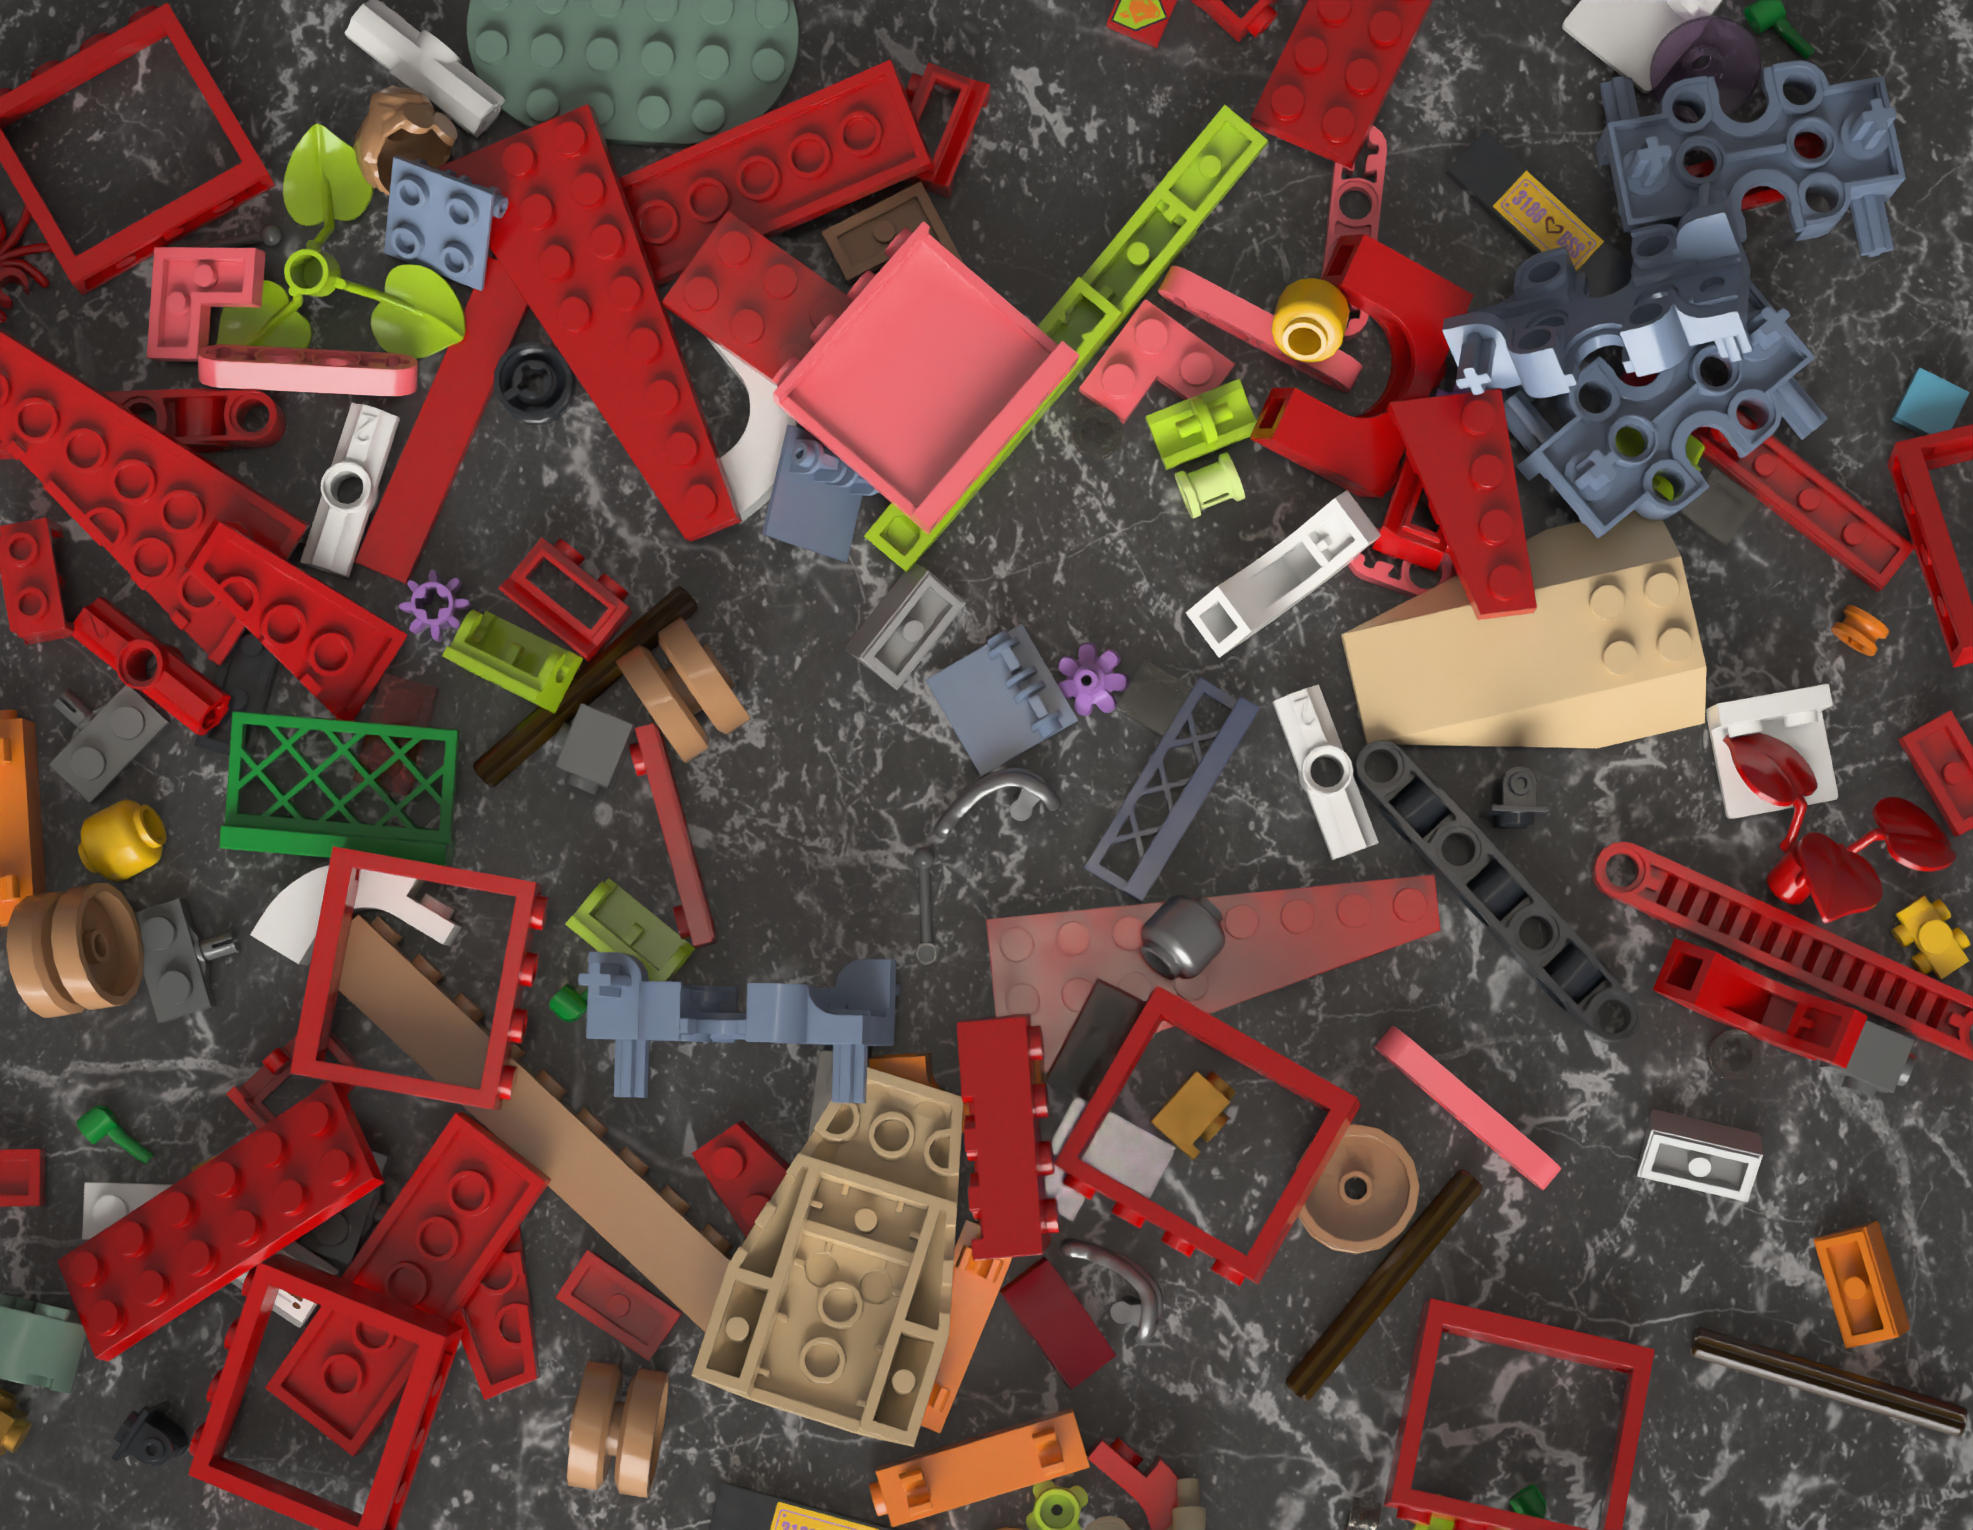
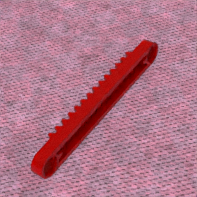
M1625 841L1609 844L1601 849L1593 859L1591 867L1593 882L1598 890L1606 896L1641 911L1653 919L1663 921L1673 928L1683 930L1693 937L1705 940L1715 947L1725 949L1735 956L1745 958L1755 965L1765 967L1777 975L1787 977L1797 984L1807 986L1817 993L1827 995L1839 1003L1849 1005L1862 1013L1869 1014L1879 1021L1891 1024L1901 1031L1911 1033L1921 1040L1931 1042L1973 1061V1044L1969 1036L1970 1027L1973 1024V996L1636 844ZM1616 854L1627 855L1636 865V877L1628 886H1616L1606 876V864Z

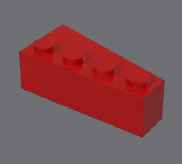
M1030 1013L962 1019L957 1022L961 1096L964 1104L969 1103L970 1115H965L964 1117L965 1152L967 1153L968 1161H974L975 1173H970V1187H968L969 1211L973 1213L974 1219L980 1220L981 1231L980 1239H971L973 1261L1043 1255L1051 1243V1233L1060 1232V1216L1057 1198L1047 1199L1045 1176L1055 1174L1052 1141H1042L1040 1118L1049 1117L1047 1084H1036L1034 1062L1036 1060H1044L1041 1025L1031 1026Z

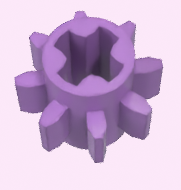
M430 570L428 575L429 582L420 586L411 580L407 582L409 588L414 593L411 597V602L399 604V609L406 613H414L417 617L411 623L410 631L418 634L427 625L431 628L433 639L436 642H441L444 629L451 626L456 630L459 629L462 624L458 621L460 610L472 608V603L465 599H458L455 596L462 586V582L459 579L454 578L444 586L441 584L438 572ZM438 593L449 604L448 608L439 609L438 618L434 619L431 614L423 610L425 604L432 603L434 599L433 594Z

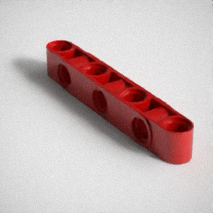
M166 389L102 392L137 415L146 410H154L157 415L156 427L197 453L270 447L280 441L286 430V417L281 407L268 395L257 390ZM255 407H267L269 420L266 426L260 431H246L244 421L247 413ZM0 440V459H15L5 449L6 445Z

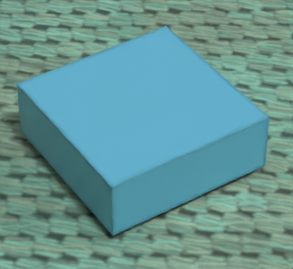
M1919 367L1915 370L1891 420L1923 436L1950 430L1970 392Z

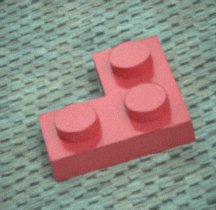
M154 247L146 358L167 362H198V351L209 344L211 307H262L266 252L257 248Z
M1145 299L1079 387V392L1124 424L1156 380L1182 399L1187 400L1221 386L1234 369L1235 363Z

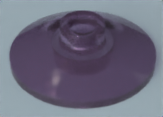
M1720 16L1696 17L1676 26L1657 46L1650 64L1651 88L1654 96L1660 103L1666 90L1674 83L1688 78L1714 76L1719 92V104L1723 113L1730 116L1740 109L1755 91L1761 74V55L1752 35L1739 23ZM1705 55L1710 56V61L1706 67L1702 69L1692 68V64L1696 59ZM1682 105L1672 108L1676 118L1691 123L1698 122L1696 113L1691 108Z

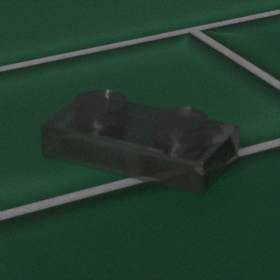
M1097 978L1046 1075V1082L1089 1103L1147 1002Z

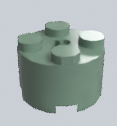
M0 1294V1379L25 1385H39L48 1387L49 1390L72 1394L87 1338L77 1311Z

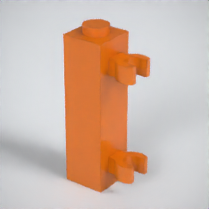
M0 710V927H7L14 907L26 896L46 893L36 724L29 720L18 718L17 710Z
M969 1218L966 1219L955 1245L949 1338L921 1426L937 1433L942 1431L1013 1258L973 1261L971 1239L981 1238L980 1220L976 1222Z
M1072 1407L877 1466L876 1475L878 1481L869 1483V1488L878 1517L888 1514L891 1526L895 1527L1090 1468Z

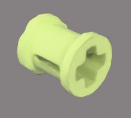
M1227 452L1219 455L1218 462L1188 474L1183 470L1175 473L1179 491L1191 518L1201 516L1203 509L1233 498L1236 502L1245 499L1241 480Z

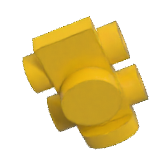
M1922 895L1895 913L1901 924L1893 928L1891 932L1903 948H1906L1913 942L1915 943L1920 952L1910 959L1918 972L1927 975L1934 971L1938 979L1942 980L1970 961L1963 952L1964 949L1971 945L1970 941L1959 927L1951 930L1945 923L1946 920L1951 918V914L1940 899L1930 903L1927 897Z

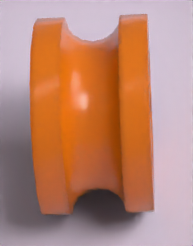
M1846 605L1843 609L1844 621L1841 623L1835 622L1831 627V631L1842 642L1856 651L1868 656H1874L1878 650L1875 643L1879 638L1886 639L1889 634L1888 628L1866 611L1853 605Z

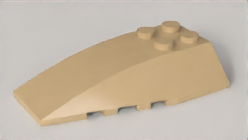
M1633 510L1598 539L1586 524L1582 522L1546 529L1528 538L1526 543L1537 609L1534 613L1477 620L1457 575L1341 634L1366 744L1385 740L1393 742L1395 745L1601 748L1705 723L1706 662L1682 557L1664 521H1653L1644 518Z
M867 1067L866 1103H832L831 1100L815 1125L810 1138L786 1171V1176L776 1192L757 1217L755 1225L742 1246L737 1249L730 1260L691 1375L692 1377L751 1401L858 1435L911 1447L915 1446L950 1332L964 1104L962 1096Z

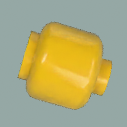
M1306 278L1299 279L1288 285L1278 299L1273 316L1271 331L1275 344L1284 354L1302 362H1319L1333 356L1343 342L1350 310L1346 297L1338 287L1326 280Z
M123 799L84 820L80 832L81 843L78 845V853L82 863L90 872H98L109 881L122 882L153 866L160 860L163 844L166 843L167 839L166 830L159 815L149 805H140L136 801Z

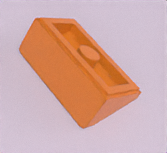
M1878 1221L1868 1222L1813 1239L1846 1349L1897 1338L1910 1330L1905 1307Z

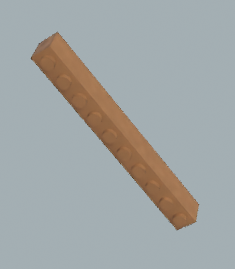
M358 914L351 921L339 991L435 1081L480 1089L491 1034L479 1022L485 1015L483 1010L461 991L455 998L438 983L444 977L443 973L422 954L419 953L412 959L397 945L403 936L384 918L377 915L371 921L367 916ZM514 1042L509 1065L517 1066L518 1074L517 1082L514 1083L511 1100L503 1099L501 1110L461 1105L494 1136L550 1177L552 1180L548 1186L706 1333L727 1266L732 1259V1256L727 1252L733 1247V1244L709 1222L703 1229L700 1228L686 1215L692 1207L689 1202L669 1184H666L662 1190L656 1187L645 1176L650 1169L649 1165L628 1146L625 1145L620 1152L603 1137L609 1128L586 1107H583L577 1113L567 1104L562 1097L568 1090L544 1068L536 1075L520 1060L527 1052L518 1043Z

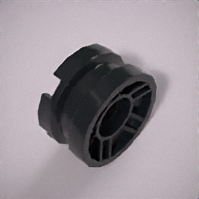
M526 341L511 347L500 357L494 371V388L499 401L515 419L528 425H546L558 420L570 409L576 395V379L572 369L556 348L554 349L542 342ZM540 374L544 377L542 384L544 392L537 395L535 391L525 388V382L530 375Z

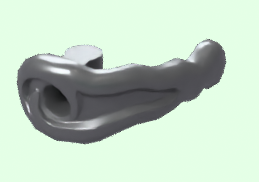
M1023 767L1004 768L986 775L968 787L939 818L933 828V832L937 838L945 839L960 819L979 800L1005 787H1019L1018 793L1014 794L1010 799L1011 816L1018 821H1025L1030 818L1032 808L1040 799L1049 811H1055L1060 807V798L1051 783L1039 773Z
M1064 1239L1060 1245V1251L1063 1255L1089 1260L1110 1268L1125 1278L1136 1289L1140 1299H1136L1131 1295H1125L1113 1304L1110 1314L1116 1323L1125 1324L1130 1322L1139 1325L1134 1339L1140 1345H1146L1155 1335L1163 1315L1162 1292L1158 1283L1139 1264L1119 1252L1079 1239Z

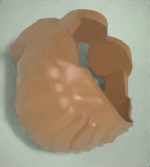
M392 85L373 93L369 112L355 134L353 150L356 154L357 164L366 181L373 188H378L381 192L390 195L392 164L395 155L411 161L421 158L426 160L429 166L439 169V166L446 164L458 134L454 124L446 115L440 112L435 113L432 103L424 93Z

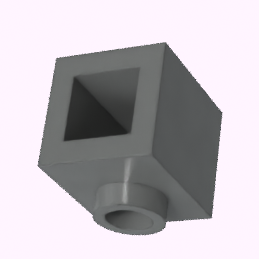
M580 704L573 724L563 723L552 749V754L559 756L555 766L568 773L564 783L595 796L599 786L613 791L630 751L629 744H632L635 739V728L637 727L634 724Z
M1866 1020L1847 1068L1845 1069L1824 1061L1820 1062L1819 1067L1844 1077L1841 1087L1861 1096L1874 1099L1876 1091L1894 1093L1897 1085L1903 1087L1907 1083L1916 1061V1056L1910 1053L1915 1040Z

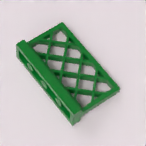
M233 711L225 824L221 825L219 848L331 858L334 846L448 866L454 859L455 839H452L460 729ZM246 724L267 726L282 743L279 748L260 764L245 747ZM280 727L298 728L300 730L289 738ZM310 730L324 731L338 747V750L317 768L310 763L294 744ZM337 732L357 734L345 743ZM366 734L380 735L395 753L373 773L368 770L350 749ZM393 737L413 739L401 747ZM422 739L446 741L444 765L427 778L408 756L407 752ZM286 750L291 753L309 774L287 794L265 771V768ZM344 754L365 780L341 799L321 773ZM400 759L421 785L400 803H397L376 778ZM245 761L252 771L243 778V764ZM443 775L441 794L432 783ZM258 776L278 801L263 814L240 812L242 788ZM313 780L334 803V806L319 819L306 818L290 800ZM368 785L374 789L391 809L376 823L361 822L347 806V803ZM425 789L441 807L439 829L417 827L403 810L406 805ZM284 806L292 816L273 814ZM340 810L348 821L328 819ZM396 815L405 826L387 825L385 823Z

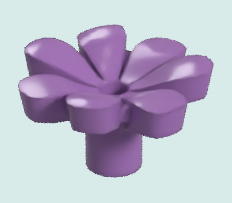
M1086 642L1079 646V659L1076 660L1071 656L1065 655L1058 663V669L1067 676V680L1061 681L1057 685L1066 699L1075 698L1074 710L1081 716H1089L1092 713L1094 704L1104 713L1112 712L1117 707V700L1112 692L1125 691L1130 683L1127 674L1114 672V669L1121 661L1118 652L1108 649L1101 656H1097V647L1092 642ZM1087 675L1092 678L1090 685L1085 682Z

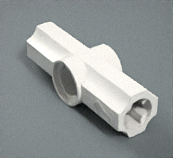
M370 0L367 3H363L351 17L350 24L345 31L347 38L389 70V75L402 88H409L424 93L434 106L475 138L488 131L497 120L502 110L500 106L505 102L504 97L461 65L462 60L434 35L426 30L420 33L407 23L403 17L379 0Z
M351 403L332 465L326 470L321 480L322 496L300 561L302 564L336 576L349 578L369 514L379 502L380 491L378 486L400 421L399 417L371 406ZM351 477L362 479L363 493L360 498L353 503H340L337 496L340 484Z
M1319 684L1273 701L1272 703L1299 771V782L1308 795L1331 859L1335 860L1379 843L1353 776L1352 761L1343 750ZM1325 757L1336 762L1340 769V779L1337 785L1326 788L1314 782L1310 772L1314 760Z

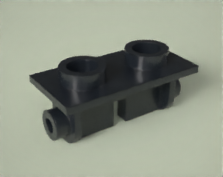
M1517 766L1507 771V773L1500 775L1494 781L1492 805L1480 811L1479 818H1493V828L1527 829V826L1535 825V819L1549 813L1550 806H1537L1538 783L1536 775L1527 767Z
M167 1400L152 1407L145 1406L140 1413L135 1410L132 1411L114 1437V1440L120 1443V1446L111 1459L118 1461L132 1455L145 1465L156 1467L183 1455L189 1447L190 1437L184 1427L165 1415L172 1403Z

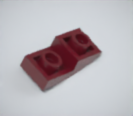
M1045 1257L1041 1258L999 1290L1026 1333L1037 1342L1063 1384L1069 1389H1074L1116 1357V1354L1084 1307Z

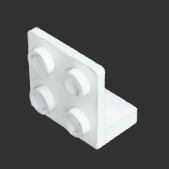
M1581 0L1564 20L1562 28L1618 74L1624 76L1625 79L1632 78L1633 85L1642 93L1647 94L1711 18L1723 0Z
M1829 684L1718 703L1705 710L1727 818L1735 819L1794 808L1793 804L1786 807L1773 805L1762 800L1750 790L1735 768L1729 747L1722 741L1728 734L1729 738L1762 733L1787 743L1806 760L1814 772L1818 783V788L1812 795L1804 796L1807 805L1829 802L1838 798V790L1822 715L1823 710L1833 706Z

